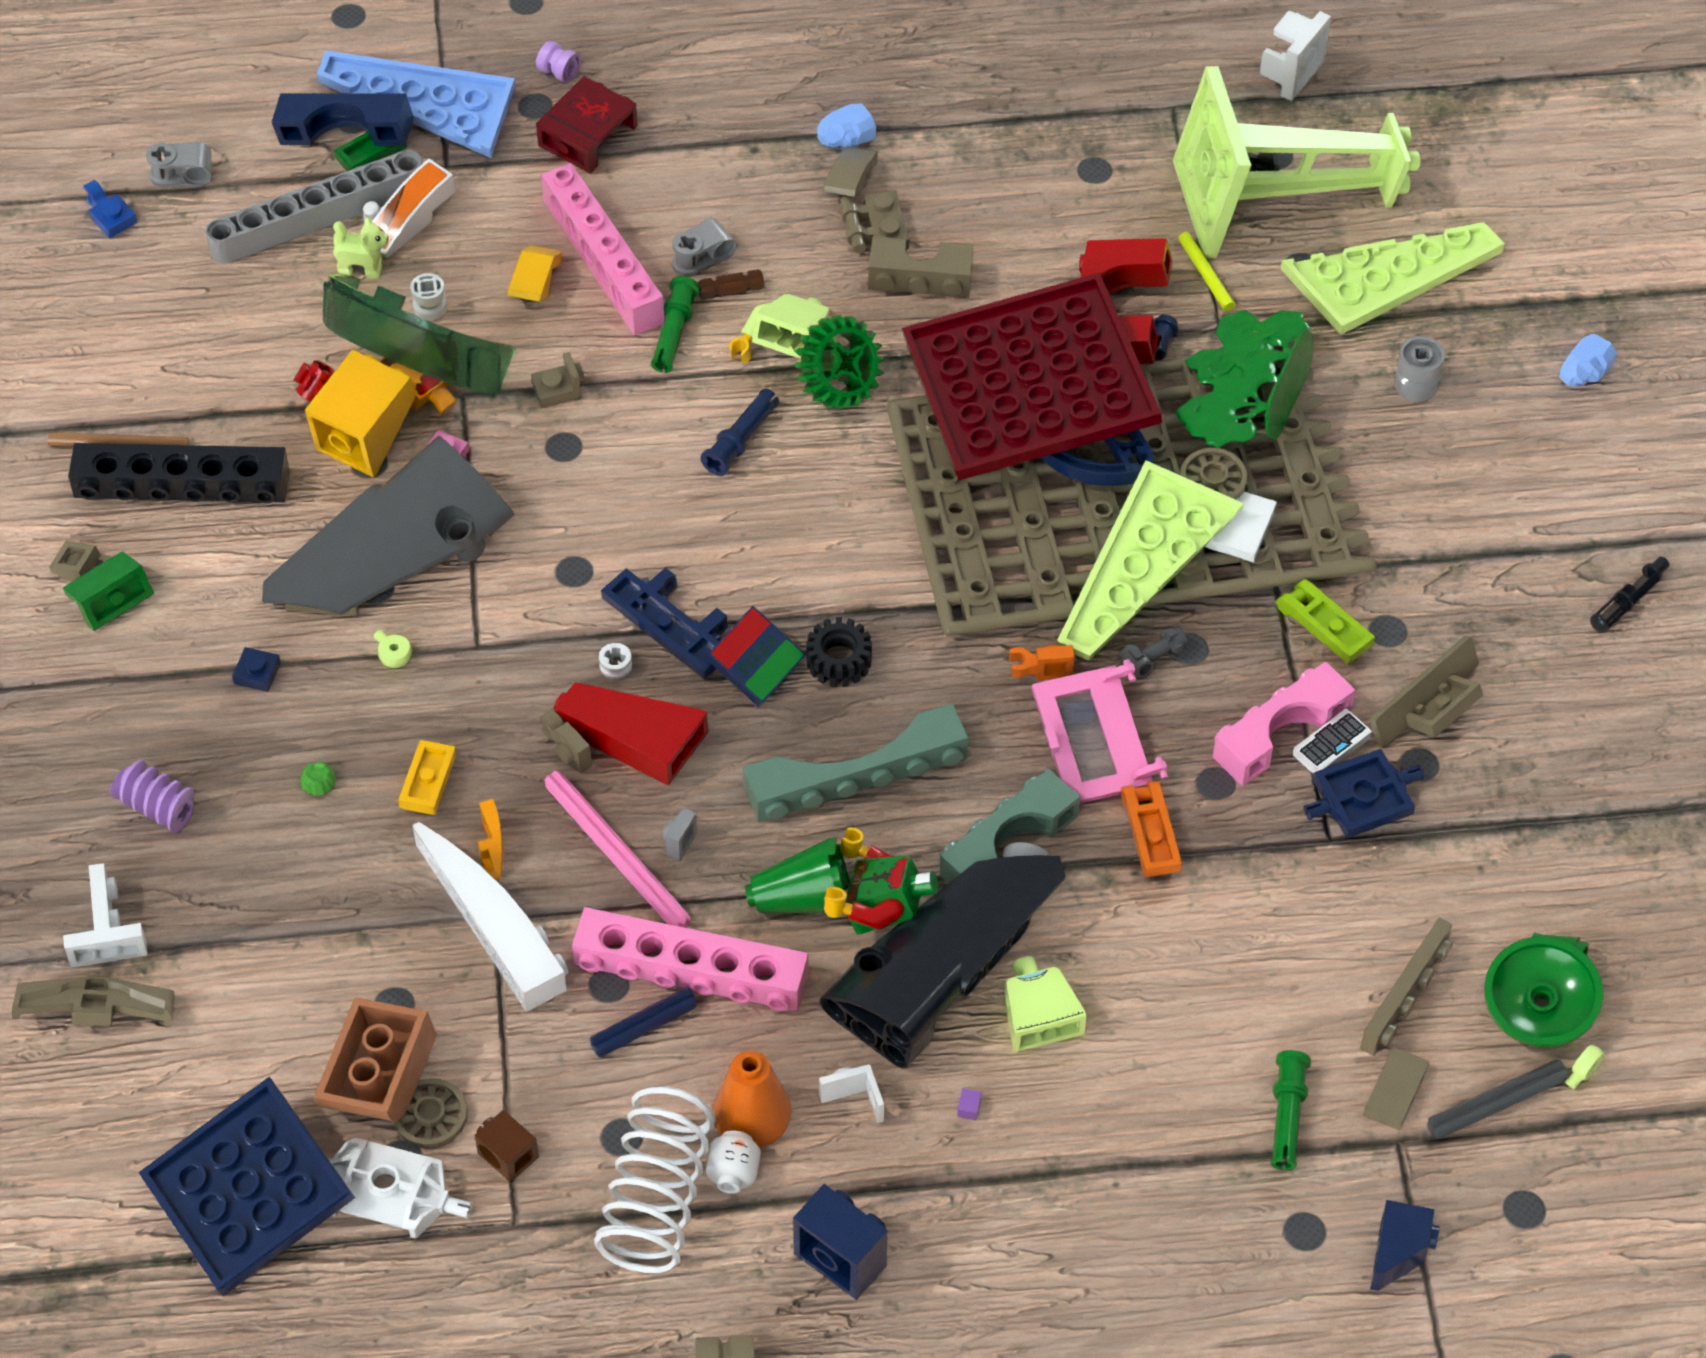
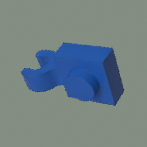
M96 180L83 186L84 190L89 194L86 196V200L93 207L89 209L90 218L109 239L137 223L136 214L118 194L108 198Z

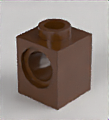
M504 1109L494 1118L489 1117L483 1121L474 1135L477 1153L510 1183L539 1158L537 1139Z

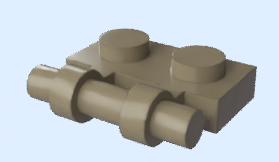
M896 190L866 194L863 200L864 205L860 206L855 203L852 196L845 195L841 198L842 207L840 213L842 220L847 223L848 227L846 237L855 253H863L866 250V244H872L873 236L906 239V249H909V236ZM868 221L869 227L864 228L860 225V222Z

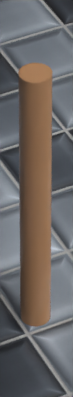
M69 432L48 433L49 446L74 447V443L190 445L189 437Z

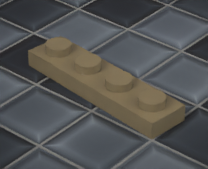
M1440 917L1437 919L1365 1028L1360 1049L1374 1056L1381 1044L1385 1046L1390 1044L1398 1029V1026L1395 1025L1400 1015L1404 1018L1409 1015L1417 999L1413 995L1419 987L1423 990L1426 989L1435 972L1432 966L1437 959L1443 962L1450 952L1453 941L1449 940L1453 924Z

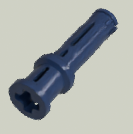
M762 389L731 428L720 431L716 438L717 441L711 449H706L702 452L700 456L701 462L709 472L717 476H724L729 471V464L733 459L745 452L746 441L779 404L778 397L769 402L775 395L773 391Z

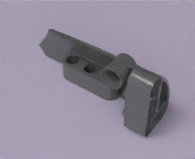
M438 436L384 485L375 484L367 488L263 581L262 601L264 603H282L310 607L342 615L348 612L350 608L359 606L395 585L455 555L464 562L476 560L485 549L483 538L486 535L491 537L514 516V513L478 471L446 440Z

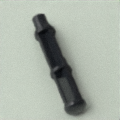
M1660 556L1652 564H1646L1642 568L1643 575L1633 585L1626 584L1600 610L1591 616V626L1597 632L1606 633L1617 620L1662 579L1661 574L1669 568V561ZM1613 600L1615 601L1602 615H1599ZM1623 609V611L1610 624H1608V622Z

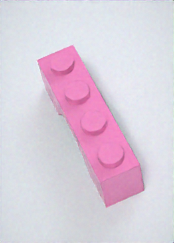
M1324 662L1315 669L1309 668L1288 688L1281 687L1272 695L1269 701L1260 707L1256 705L1250 708L1244 717L1234 725L1228 724L1220 729L1215 736L1213 758L1241 786H1244L1270 768L1273 752L1270 736L1274 731L1290 723H1309L1321 728L1347 708L1349 711H1352L1356 690L1327 662Z

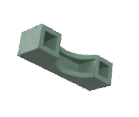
M1049 768L1040 776L1031 777L1014 797H1007L1002 800L994 813L985 820L979 819L963 838L958 842H950L942 850L940 855V876L950 883L975 862L998 858L996 855L997 848L1003 841L1013 835L1032 832L1052 838L1078 817L1080 795Z

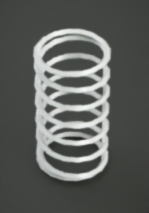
M667 1086L642 1089L631 1098L634 1110L627 1115V1119L636 1131L628 1132L621 1137L622 1146L630 1154L620 1156L614 1161L616 1169L624 1177L617 1178L608 1185L610 1193L618 1201L610 1202L602 1208L604 1217L612 1225L601 1227L595 1232L596 1237L594 1238L595 1247L604 1258L618 1266L644 1273L665 1272L675 1268L680 1263V1254L678 1252L685 1245V1235L681 1229L685 1228L691 1221V1211L688 1205L697 1197V1187L693 1182L697 1181L703 1174V1164L700 1159L709 1150L706 1136L712 1131L716 1122L715 1112L706 1101L690 1092ZM652 1093L680 1096L699 1107L706 1115L707 1121L697 1126L688 1118L669 1110L655 1107L641 1108L639 1100L642 1096ZM649 1114L674 1119L686 1126L670 1124L656 1119ZM640 1115L647 1122L665 1130L696 1134L676 1136L651 1131L640 1126L635 1121V1116ZM635 1137L653 1138L681 1149L690 1157L672 1159L652 1156L633 1148L628 1140ZM700 1139L701 1149L696 1154L683 1142ZM631 1160L649 1162L676 1173L683 1180L665 1182L642 1178L628 1172L623 1168L622 1163ZM694 1162L695 1172L689 1177L687 1173L676 1165ZM622 1184L644 1186L669 1196L677 1204L656 1205L635 1201L620 1194L616 1187ZM688 1185L689 1195L683 1201L671 1188H680ZM614 1208L638 1210L663 1220L670 1227L656 1229L627 1224L613 1217L610 1214V1210ZM682 1208L683 1219L677 1225L673 1219L663 1212L676 1211ZM676 1232L677 1243L673 1246L658 1235ZM610 1235L641 1237L658 1243L667 1250L657 1252L634 1251L619 1247L606 1240L605 1237ZM605 1248L620 1255L639 1259H658L672 1255V1261L662 1266H647L618 1258L606 1251Z

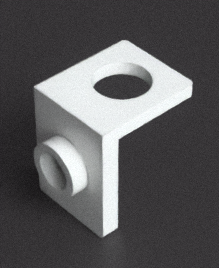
M870 1064L857 1068L844 1067L831 1075L819 1078V1097L821 1103L866 1091L877 1122H884V1102Z

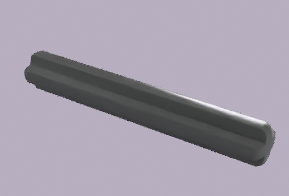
M1555 1059L1429 1117L1427 1123L1428 1130L1435 1139H1441L1564 1082L1568 1075L1567 1068L1561 1060Z

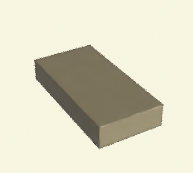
M1392 1047L1366 1104L1363 1116L1400 1131L1430 1061Z

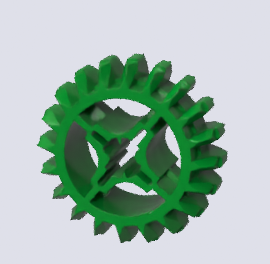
M833 315L830 319L822 318L818 320V325L807 327L809 335H803L799 338L804 348H798L794 351L801 356V362H797L793 366L802 369V374L796 380L806 382L803 392L813 394L812 401L823 403V406L826 408L847 409L849 406H858L861 404V400L872 397L870 389L879 387L875 376L884 374L882 370L878 369V363L883 362L885 358L878 356L877 351L883 345L872 342L876 333L866 331V323L856 322V318L852 316L842 317L841 315ZM839 334L850 343L842 346L840 343H836L833 337ZM832 379H838V381H843L846 387L838 390L829 382Z

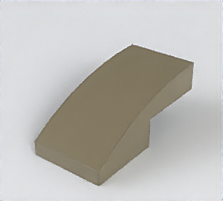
M846 146L837 157L826 178L824 192L855 197L866 187V174L877 164L878 151Z
M66 540L49 568L53 573L69 581H74L112 556L101 555L96 545Z

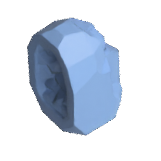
M862 103L849 104L831 112L821 120L818 125L817 138L821 144L831 148L839 146L842 148L846 146L855 147L876 138V126L872 115Z
M1594 333L1582 338L1570 352L1561 367L1559 378L1568 386L1575 387L1597 382L1614 365L1617 352L1611 342Z

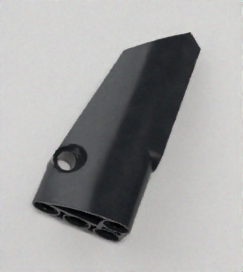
M1012 856L975 862L917 909L914 918L899 923L874 945L858 951L854 957L853 964L820 998L822 1009L833 1020L899 1068H907L932 1040L938 1018L960 995L966 997L1019 941L1027 930L1032 915L1065 880L1066 875L1060 856ZM866 969L872 970L871 972H863Z

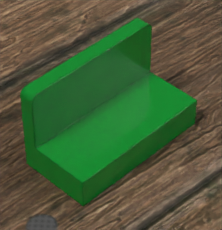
M119 552L63 587L65 595L77 603L87 626L93 631L155 594L142 565L124 552Z

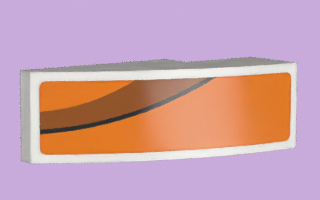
M431 159L426 160L398 187L372 221L388 234V244L381 248V254L386 259L433 221L432 211L455 193L453 174Z

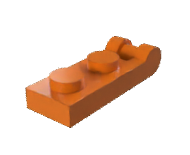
M1159 781L1147 782L1145 787L1134 788L1133 785L1121 786L1122 803L1124 808H1126L1144 878L1181 872L1182 861ZM1149 801V804L1139 805V802Z

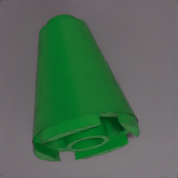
M828 838L750 877L751 884L745 885L749 906H756L759 913H825L824 899L827 888L838 887L845 890L848 888L847 883H850L845 859L840 851V844H836L837 838Z

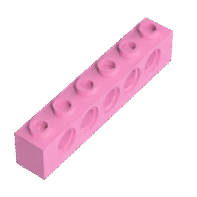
M572 163L541 174L543 202L633 335L635 336L663 324L664 304L662 294Z
M587 907L583 909L572 944L574 965L580 966L589 972L604 971L614 973L627 980L643 979L655 982L657 985L666 988L674 986L689 988L700 995L715 994L725 996L738 1003L754 1002L767 1005L769 1008L777 1011L792 1010L798 1012L809 973L808 953ZM612 945H620V946H622L621 948H618V949H610V948H609V947L612 946ZM648 953H658V954H659V955H657V956H655V957L645 956V955L648 954ZM688 960L696 961V963L691 965L683 964V962ZM724 968H732V969H734V970L731 971V972H722V971H720L721 969H724ZM760 976H770V977H772L771 979H768V980H760V979H758V977H760Z

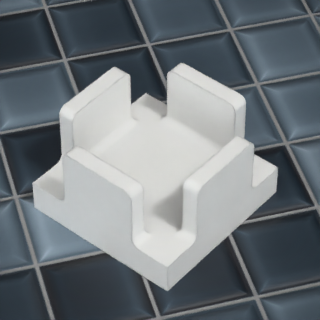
M1288 11L1274 27L1273 35L1292 43V45L1288 48L1287 53L1283 52L1281 54L1266 48L1262 53L1260 74L1282 85V97L1292 101L1324 63L1331 20L1330 15L1319 11L1313 19H1310L1299 13Z

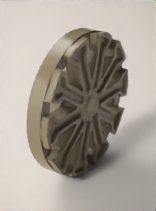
M1220 448L1197 450L1190 454L1181 466L1180 476L1236 500L1244 493L1247 483L1246 467L1235 454ZM1206 457H1211L1213 461L1208 462ZM1223 458H1224V459H1226L1228 462H1226L1225 464H1223V463H1221L1220 461H1222ZM1193 462H1194V463H1197V464H1199L1200 467H1197V466L1193 465L1192 463H1193ZM1232 469H1238L1237 472H1230Z
M435 1078L419 1080L412 1097L416 1103L415 1105L410 1103L406 1111L411 1115L404 1116L399 1121L394 1122L398 1134L412 1146H418L423 1149L444 1146L452 1142L464 1128L467 1120L466 1101L460 1090L453 1084ZM426 1088L428 1095L422 1096L420 1090ZM439 1089L445 1090L440 1097L436 1096V1091ZM451 1098H456V1103L446 1105ZM456 1112L460 1113V1116L457 1118L449 1115ZM415 1124L409 1131L404 1129L405 1126ZM443 1124L453 1126V1128L447 1131ZM425 1128L424 1138H418L417 1135ZM433 1128L436 1129L440 1137L432 1138Z

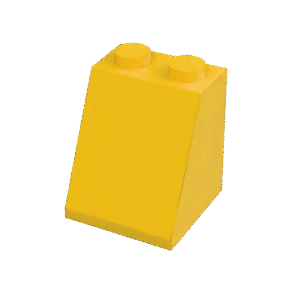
M352 349L305 409L316 450L374 478L415 399L411 377L400 368L393 369L382 364L376 357L370 354L363 355Z

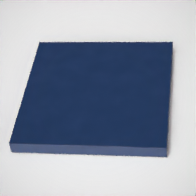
M270 1076L138 1172L222 1296L226 1295L356 1198Z

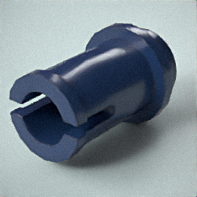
M1167 314L1159 315L1158 318L1154 319L1159 337L1158 352L1155 358L1158 360L1165 358L1172 337L1176 336L1179 331L1177 320Z

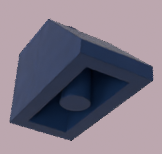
M1386 1200L1381 1217L1370 1286L1371 1290L1379 1291L1424 1263L1428 1249H1436L1440 1226L1432 1224L1435 1209Z

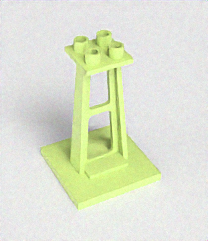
M1206 66L1176 149L1173 163L1200 249L1206 259H1216L1238 200L1379 187L1385 207L1392 208L1398 194H1407L1409 192L1410 178L1407 171H1417L1419 169L1420 155L1418 151L1407 150L1406 147L1411 142L1410 128L1408 126L1399 127L1394 113H1387L1379 134L1237 123L1219 66ZM1248 153H1304L1296 170L1250 171L1251 162ZM1319 153L1370 154L1368 159L1370 167L1311 169L1315 157Z

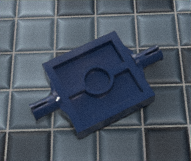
M1378 749L1314 772L1313 781L1322 795V800L1304 805V813L1308 820L1329 813L1336 819L1346 839L1414 814L1415 805L1407 793L1406 785L1424 780L1423 769L1418 764L1399 771L1389 763L1382 749Z

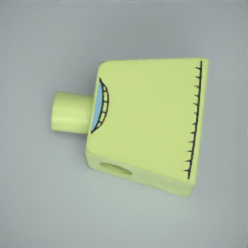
M1031 956L1016 960L1013 963L1016 977L1006 980L1004 996L1014 1053L1084 1035L1087 1015L1060 969L1050 967L1039 970L1034 957Z

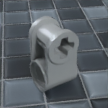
M202 142L157 143L150 146L147 150V162L151 165L149 172L150 181L158 187H198L208 184L211 180L212 151L208 145ZM161 152L164 153V161H162ZM161 169H164L165 178L161 176Z
M715 218L706 219L699 225L674 237L673 250L676 255L672 260V268L678 275L694 276L730 258L737 248V241Z

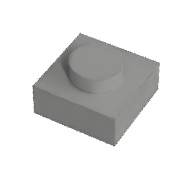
M682 808L675 820L670 819L663 832V840L666 841L667 857L679 862L683 858L697 834L695 812Z

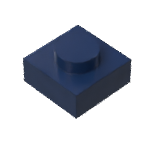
M245 647L232 675L234 684L268 692L281 664L279 655Z

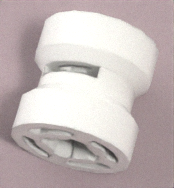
M425 273L415 277L410 286L415 315L424 321L440 319L447 311L443 280L438 275L432 273Z

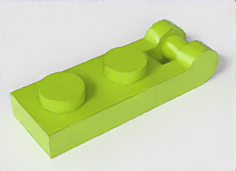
M1306 579L1297 583L1292 593H1284L1276 600L1278 609L1285 616H1292L1348 665L1374 645L1375 636ZM1302 602H1304V603H1308V602H1309V604H1308L1307 606H1305V605L1302 604Z

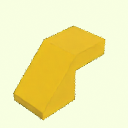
M534 245L521 250L507 296L537 302L547 298L550 291L552 270L561 265L563 251Z

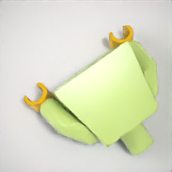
M784 294L773 302L757 305L741 331L743 336L737 337L730 342L729 348L732 359L735 358L739 351H742V363H748L752 358L749 345L751 341L801 359V356L794 352L798 348H804L799 338L803 335H809L807 327L818 325V320L828 318L829 309L823 306L816 298L803 299L791 294ZM837 335L833 337V340H834L836 343H837V340H838V336H837Z

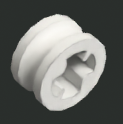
M611 643L604 646L599 652V668L606 678L619 680L629 675L632 670L631 652L628 647L621 643ZM613 658H621V662L617 661L618 665L610 664V661L613 662Z

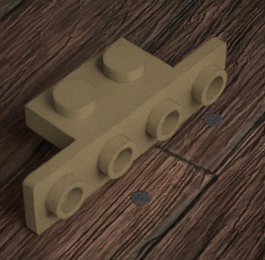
M1463 636L1371 717L1370 721L1379 746H1388L1407 728L1436 738L1483 696L1479 683L1465 679L1479 664L1471 637Z

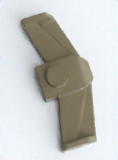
M98 975L23 982L17 984L12 1005V1019H19L21 1014L72 1010L73 1025L98 1027L111 1026L114 1012L164 1021V1026L171 1027L174 1011V991Z

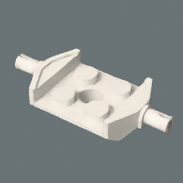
M357 1137L345 1142L333 1159H329L356 1197L341 1208L340 1212L409 1230L411 1238L417 1239L441 1213L444 1214L446 1212L468 1219L472 1211L473 1202L449 1196V1191L445 1189L442 1160ZM388 1174L393 1176L395 1182L388 1188H378L373 1184L380 1175Z

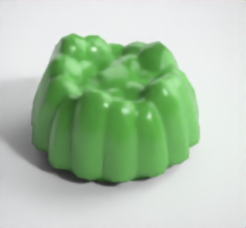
M325 762L307 764L302 770L300 777L301 788L306 790L307 794H313L314 796L325 795L326 792H330L332 787L335 786L336 781L333 769Z

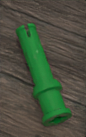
M687 276L672 278L669 285L671 293L669 299L664 303L665 319L653 359L651 360V367L661 373L664 363L666 364L665 373L670 372L673 368L684 324L693 315V299L697 297L700 291L698 282Z
M1296 1050L1281 1051L1276 1055L1275 1060L1276 1065L1279 1066L1278 1082L1273 1085V1094L1278 1100L1271 1166L1281 1170V1162L1283 1161V1155H1285L1284 1171L1293 1170L1297 1167L1296 1156L1301 1102H1304L1308 1096L1305 1076L1306 1069H1309L1311 1066V1057L1306 1053Z

